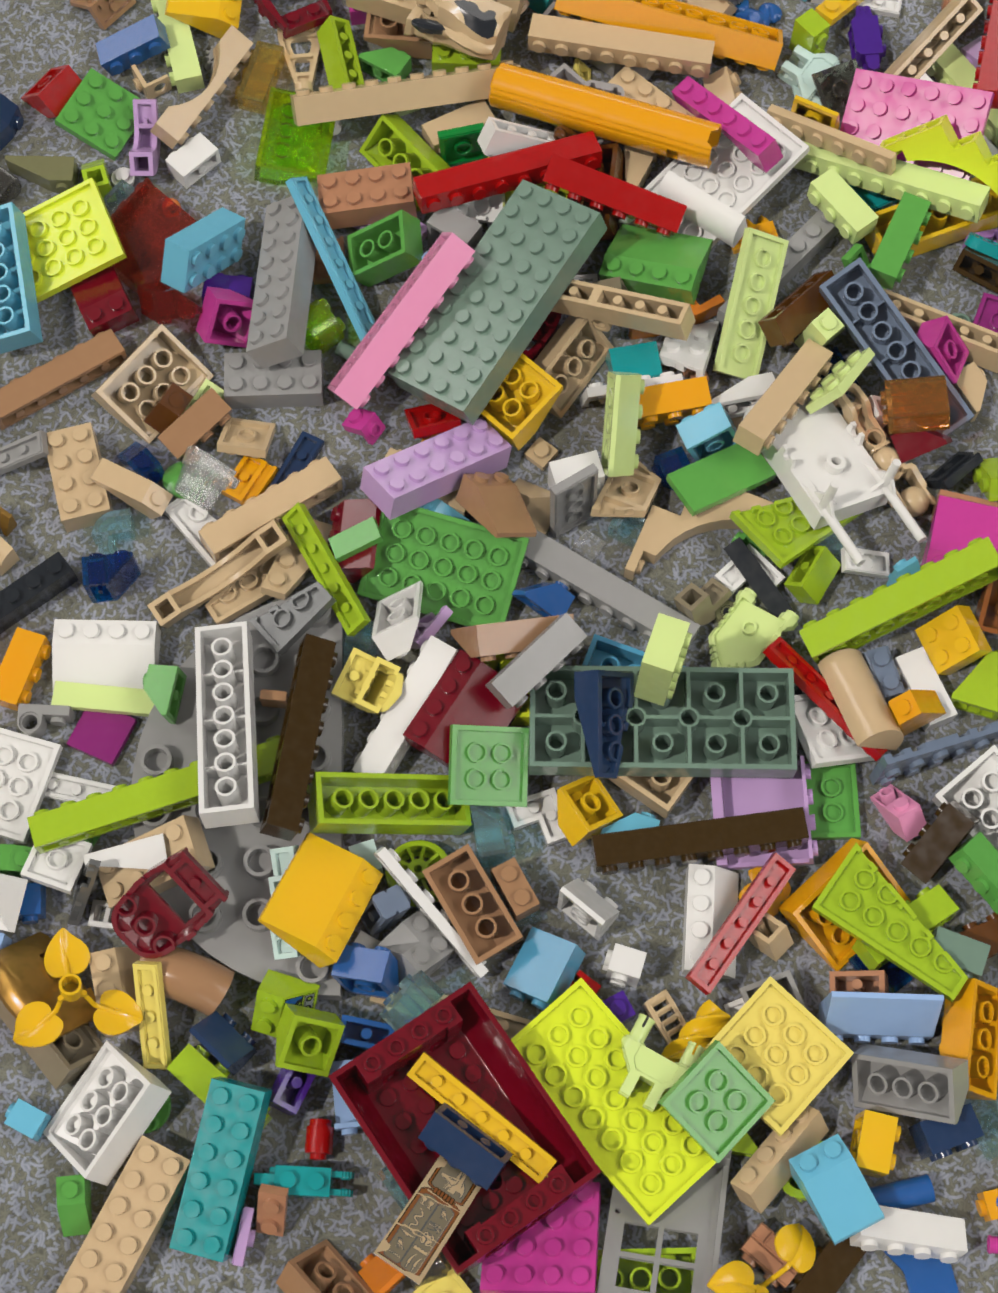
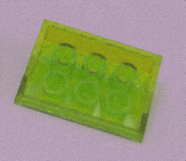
M271 87L255 164L254 181L284 185L290 178L307 176L310 183L317 182V175L326 174L336 121L303 126L295 125L290 95L296 94V92Z

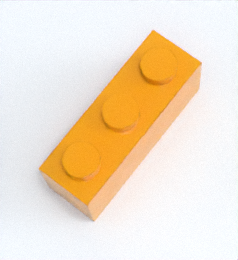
M19 627L16 628L0 665V706L18 711L19 703H30L32 698L31 689L34 683L40 680L42 674V663L51 654V643L45 635Z

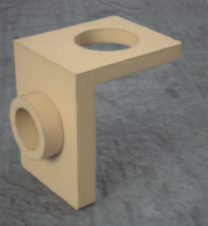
M136 65L131 66L134 76L133 84L138 92H143L146 99L156 98L172 90L168 74L146 83ZM165 83L161 90L155 91L157 85Z

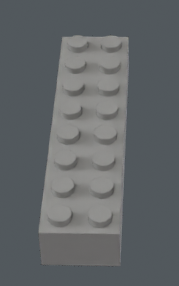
M292 195L267 205L246 347V353L263 369L304 354L317 248Z

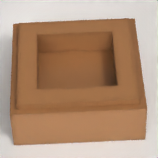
M262 689L259 699L262 707L286 709L288 694L286 691Z

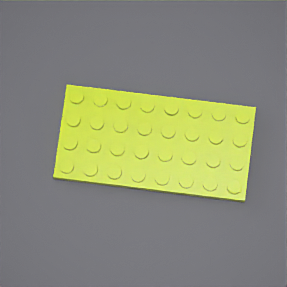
M580 978L517 1033L511 1041L601 1172L649 1226L714 1166L716 1162L659 1103H657L653 1112L642 1107L652 1086L638 1079L628 1099L618 1094L628 1075L621 1039L626 1034L629 1035L630 1032L587 983ZM667 1091L663 1092L661 1098L667 1093Z

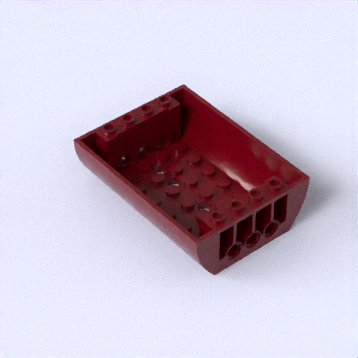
M471 981L328 1076L408 1200L411 1199L440 1156L437 1152L429 1150L418 1137L434 1112L442 1104L433 1096L426 1094L422 1087L407 1076V1073L424 1052L558 1160L540 1183H537L509 1160L499 1175L502 1181L499 1189L485 1190L483 1187L480 1188L441 1250L457 1276L478 1266L568 1202L601 1173L595 1161Z

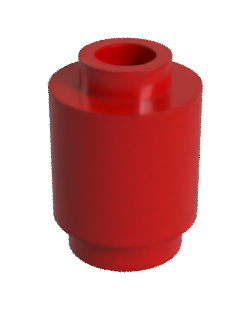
M310 1119V1124L306 1127L304 1152L305 1154H310V1160H326L327 1155H332L334 1137L332 1120Z

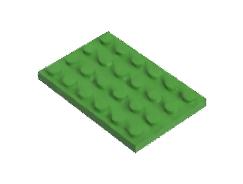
M420 507L392 520H389L381 511L379 529L384 541L377 544L374 569L361 578L357 592L358 595L380 601L408 586L422 581L423 593L420 613L429 614L432 612L436 616L440 609L447 605L453 611L447 621L461 625L473 626L507 621L513 600L512 593L517 586L529 538H496L483 525Z

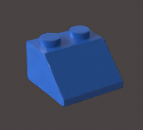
M356 942L346 945L337 963L333 965L331 976L348 993L398 1001V960L393 956L391 950L381 946H375V949H370Z

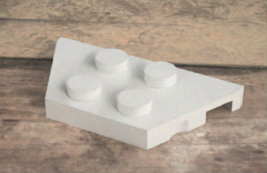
M719 321L693 325L687 341L665 337L659 353L661 364L674 367L682 372H685L686 368L696 371V377H703L719 332Z

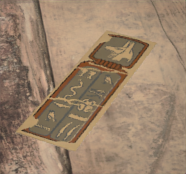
M440 1155L374 1254L420 1285L481 1187L475 1185L470 1180V1177L461 1170L451 1167L447 1160Z

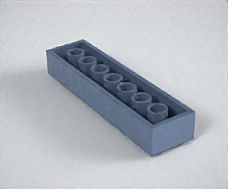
M860 257L819 286L820 294L838 319L845 325L846 330L861 351L870 347L875 353V356L870 361L871 365L914 425L919 424L949 436L973 419L975 415Z

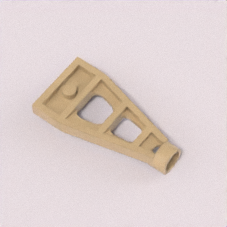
M322 25L287 39L283 37V31L277 28L278 43L294 83L295 94L296 90L310 89V92H313L321 55L316 32ZM311 42L309 53H293L292 43ZM310 63L309 72H296L295 64Z

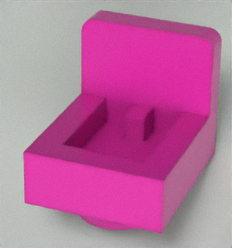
M354 408L342 423L346 431L363 436L367 443L374 445L386 428L375 412L362 408L357 410Z

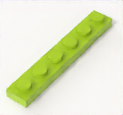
M297 502L282 517V520L315 579L337 600L331 607L346 634L354 637L371 620L305 504Z

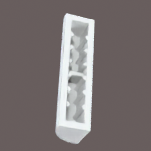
M671 170L666 173L660 184L658 195L686 205L684 218L734 248L743 237L744 229L748 228L746 216Z

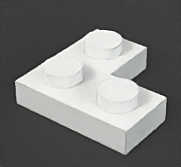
M748 544L747 548L774 585L778 587L785 580V576L753 546ZM732 560L714 576V579L731 590L732 595L747 582Z
M554 787L527 796V807L505 806L514 831L539 822L547 846L567 840L558 826L557 793Z

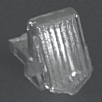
M188 446L174 489L177 494L203 510L210 511L222 490L236 489L240 480L234 477L237 471L214 458L211 453L205 452L197 446Z

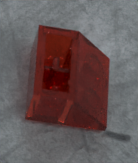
M160 280L137 285L142 314L160 325L172 323V319L181 318L182 320L195 318V314L202 313L201 307Z

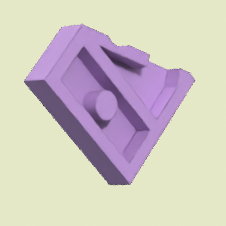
M447 605L443 606L436 616L431 612L419 619L411 648L420 649L425 640H429L431 635L435 636L453 613Z

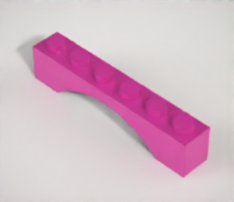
M687 76L671 91L676 102L694 116L722 124L721 133L735 144L751 163L763 172L767 173L783 158L776 139L691 77Z

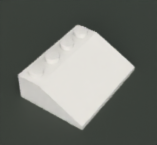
M55 619L52 639L53 690L55 681L143 689V676L147 673L149 664H159L161 630L157 621Z
M993 745L933 797L932 801L938 807L944 802L948 804L953 800L957 801L980 820L966 838L969 839L978 832H981L998 851V748Z
M106 1040L45 1128L43 1134L85 1179L108 1186L172 1091L155 1075L110 1041Z

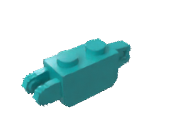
M275 1165V1167H270L269 1173H254L253 1185L260 1186L262 1183L289 1188L288 1197L319 1199L353 1197L352 1190L346 1188L332 1189L333 1178L351 1180L354 1179L355 1173L334 1171L332 1168Z

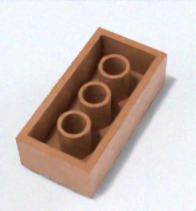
M410 162L317 175L319 203L332 230L373 224L401 209L418 218Z

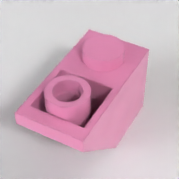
M892 784L880 789L879 792L870 797L892 831L906 842L918 836V833L927 824L920 804Z

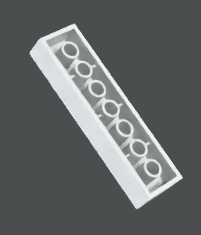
M247 621L195 627L199 816L205 829L260 822L251 632Z

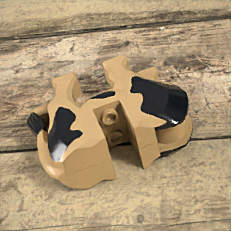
M417 0L416 3L426 5L434 13V17L428 16L421 8L415 6L406 19L404 35L415 34L417 37L423 38L433 45L447 46L474 59L495 60L499 51L505 45L507 32H514L520 17L526 12L530 3L528 0Z

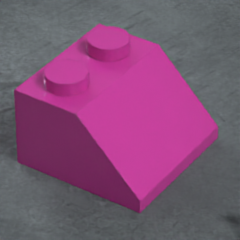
M207 286L196 328L204 343L246 348L253 299L230 289Z
M948 316L922 322L917 332V337L951 384L957 383L969 355L968 348Z

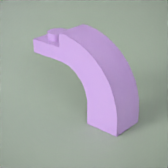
M133 99L134 144L132 150L129 151L130 176H154L159 166L161 140L150 132L158 121L157 99Z

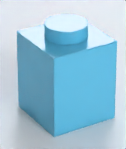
M18 1098L17 1102H13L5 1113L7 1119L4 1124L35 1141H39L52 1116Z

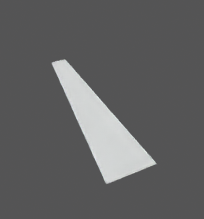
M162 833L83 855L85 865L90 859L101 861L100 866L150 869L166 859L167 854Z

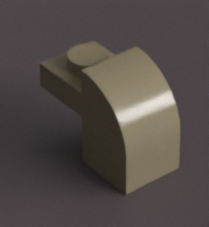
M712 577L702 588L691 582L674 598L678 611L695 623L706 625L716 618L715 611L732 594L730 589Z

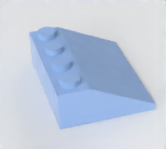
M831 991L819 1004V1021L842 1042L843 1038H854L855 1043H870V1039H881L882 1044H897L898 1040H908L910 1045H924L925 1041L934 1036L944 1002V995Z

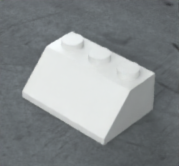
M422 581L377 602L372 639L387 661L394 658L400 659L411 649L420 619L423 593Z

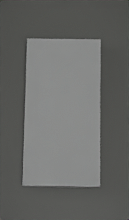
M594 463L550 488V532L554 538H558L593 517L590 514L597 499L598 468Z

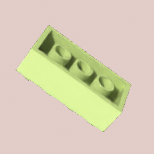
M658 613L641 662L634 697L664 706L666 698L672 700L692 637V633L688 632L689 622Z

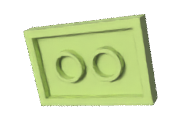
M868 347L862 352L857 350L847 358V361L843 362V360H840L831 368L832 373L821 380L820 384L822 386L815 389L809 395L811 400L805 408L810 414L845 394L875 356L871 348Z

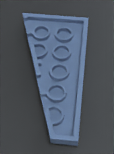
M998 721L987 724L980 732H978L977 728H972L960 736L955 733L925 742L916 748L917 751H913L909 747L902 749L893 757L891 753L885 754L869 775L873 786L879 783L882 786H886L895 782V777L904 774L905 777H910L920 772L919 768L926 765L929 768L936 767L943 763L942 759L951 756L952 759H957L967 753L966 750L973 747L975 750L983 749L990 745L989 741L998 738Z

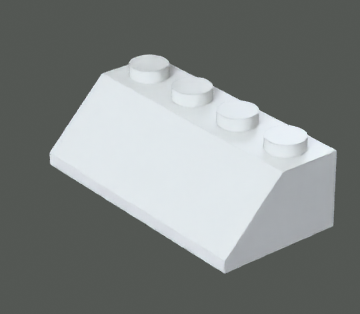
M688 864L685 880L681 975L687 976L738 903L739 873L714 865ZM736 957L721 978L735 979Z

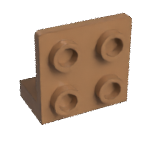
M70 0L69 2L72 6L89 10L98 26L105 30L136 3V0Z

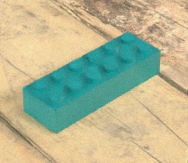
M221 1076L211 1079L169 1248L222 1263L232 1257L272 1089Z

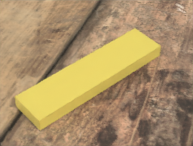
M136 961L132 964L136 1003L143 1015V1021L139 1024L143 1067L145 1069L167 1070L166 1068L171 1064L172 1059L162 963L156 961Z

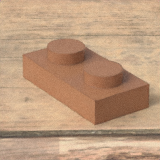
M261 1183L258 1191L256 1232L280 1237L284 1236L289 1188Z

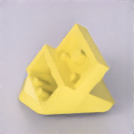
M353 648L331 695L362 711L379 714V712L389 710L402 695L404 676L399 672L401 667L378 656L375 658L357 648Z

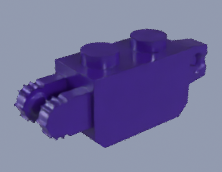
M856 6L854 18L851 20L848 31L852 64L856 67H862L864 70L877 72L880 69L882 57L886 56V45L882 43L881 39L883 36V26L879 24L878 16L872 15L870 6Z

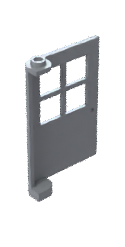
M732 1150L729 1151L719 1164L716 1163L649 1226L613 1186L597 1293H656L659 1265L693 1270L691 1293H715L707 1287V1283L718 1270ZM625 1224L658 1229L655 1257L621 1251ZM664 1230L698 1236L695 1263L660 1258ZM619 1258L654 1264L650 1292L615 1286Z

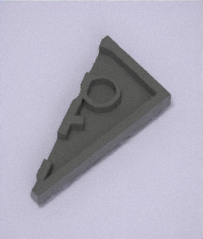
M90 859L84 867L77 883L68 924L79 926L88 898L96 891L99 880L97 874L101 861Z

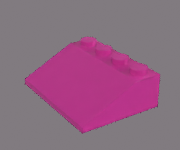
M939 495L921 566L930 561L936 563L944 559L943 556L954 549L960 551L968 547L967 544L970 541L982 537V539L989 537L998 553V507Z

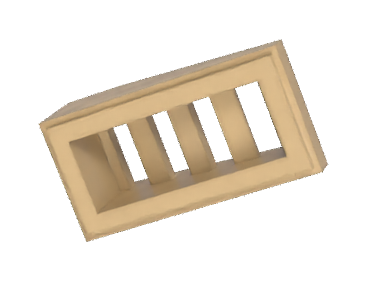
M667 989L643 1004L646 1013L655 1021V1027L668 1045L672 1042L671 1036L679 1032L686 1024ZM665 1001L667 1005L655 1012L654 1007ZM671 1011L673 1015L661 1022L659 1017ZM677 1020L679 1023L677 1026L669 1031L665 1029L667 1025Z

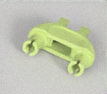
M639 1013L630 1034H626L621 1039L628 1075L618 1094L628 1099L638 1079L652 1086L642 1107L653 1112L663 1092L668 1091L702 1055L705 1049L699 1045L694 1055H692L697 1043L689 1041L679 1063L672 1062L646 1047L644 1042L655 1021L649 1017L646 1025L642 1027L647 1016Z

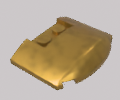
M38 932L0 950V999L15 1019L20 1010L31 1002H45L52 1011L56 1006L58 996L61 995L59 990L61 978L51 977L44 966L45 952L52 938L42 932ZM82 983L83 990H86L87 994L96 1002L91 987L86 989ZM80 997L74 1002L64 1000L59 1012L56 1014L64 1024L62 1033L57 1039L92 1022L93 1015L97 1009L92 1007L84 997Z

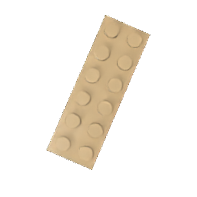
M142 1135L56 1293H127L186 1182L191 1160Z

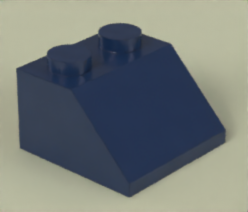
M215 1011L194 1025L189 1032L235 1076L257 1053L253 1047L256 1042L245 1031L240 1035L233 1028L237 1023L226 1012L221 1016Z

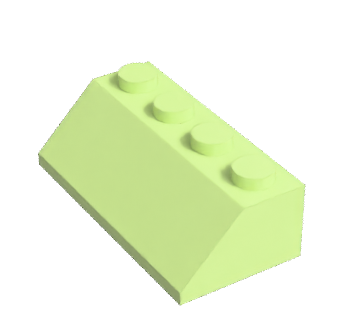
M608 371L601 465L604 474L608 477L634 475V469L638 468L639 455L635 454L636 444H640L641 431L637 429L638 419H642L643 406L639 404L640 394H644L645 380L641 379L642 375L638 373Z

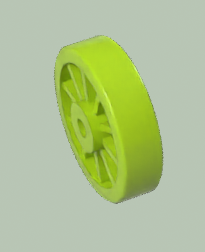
M413 840L397 847L394 851L401 858L398 863L404 870L409 868L418 879L416 882L417 886H422L423 889H426L434 897L435 902H437L438 898L433 890H429L426 884L428 881L422 871L447 856L445 851L438 845L425 840ZM385 869L388 888L396 884L398 885ZM410 899V906L417 907L414 904V902Z

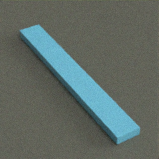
M307 176L290 178L285 183L360 341H362L375 323L373 315Z

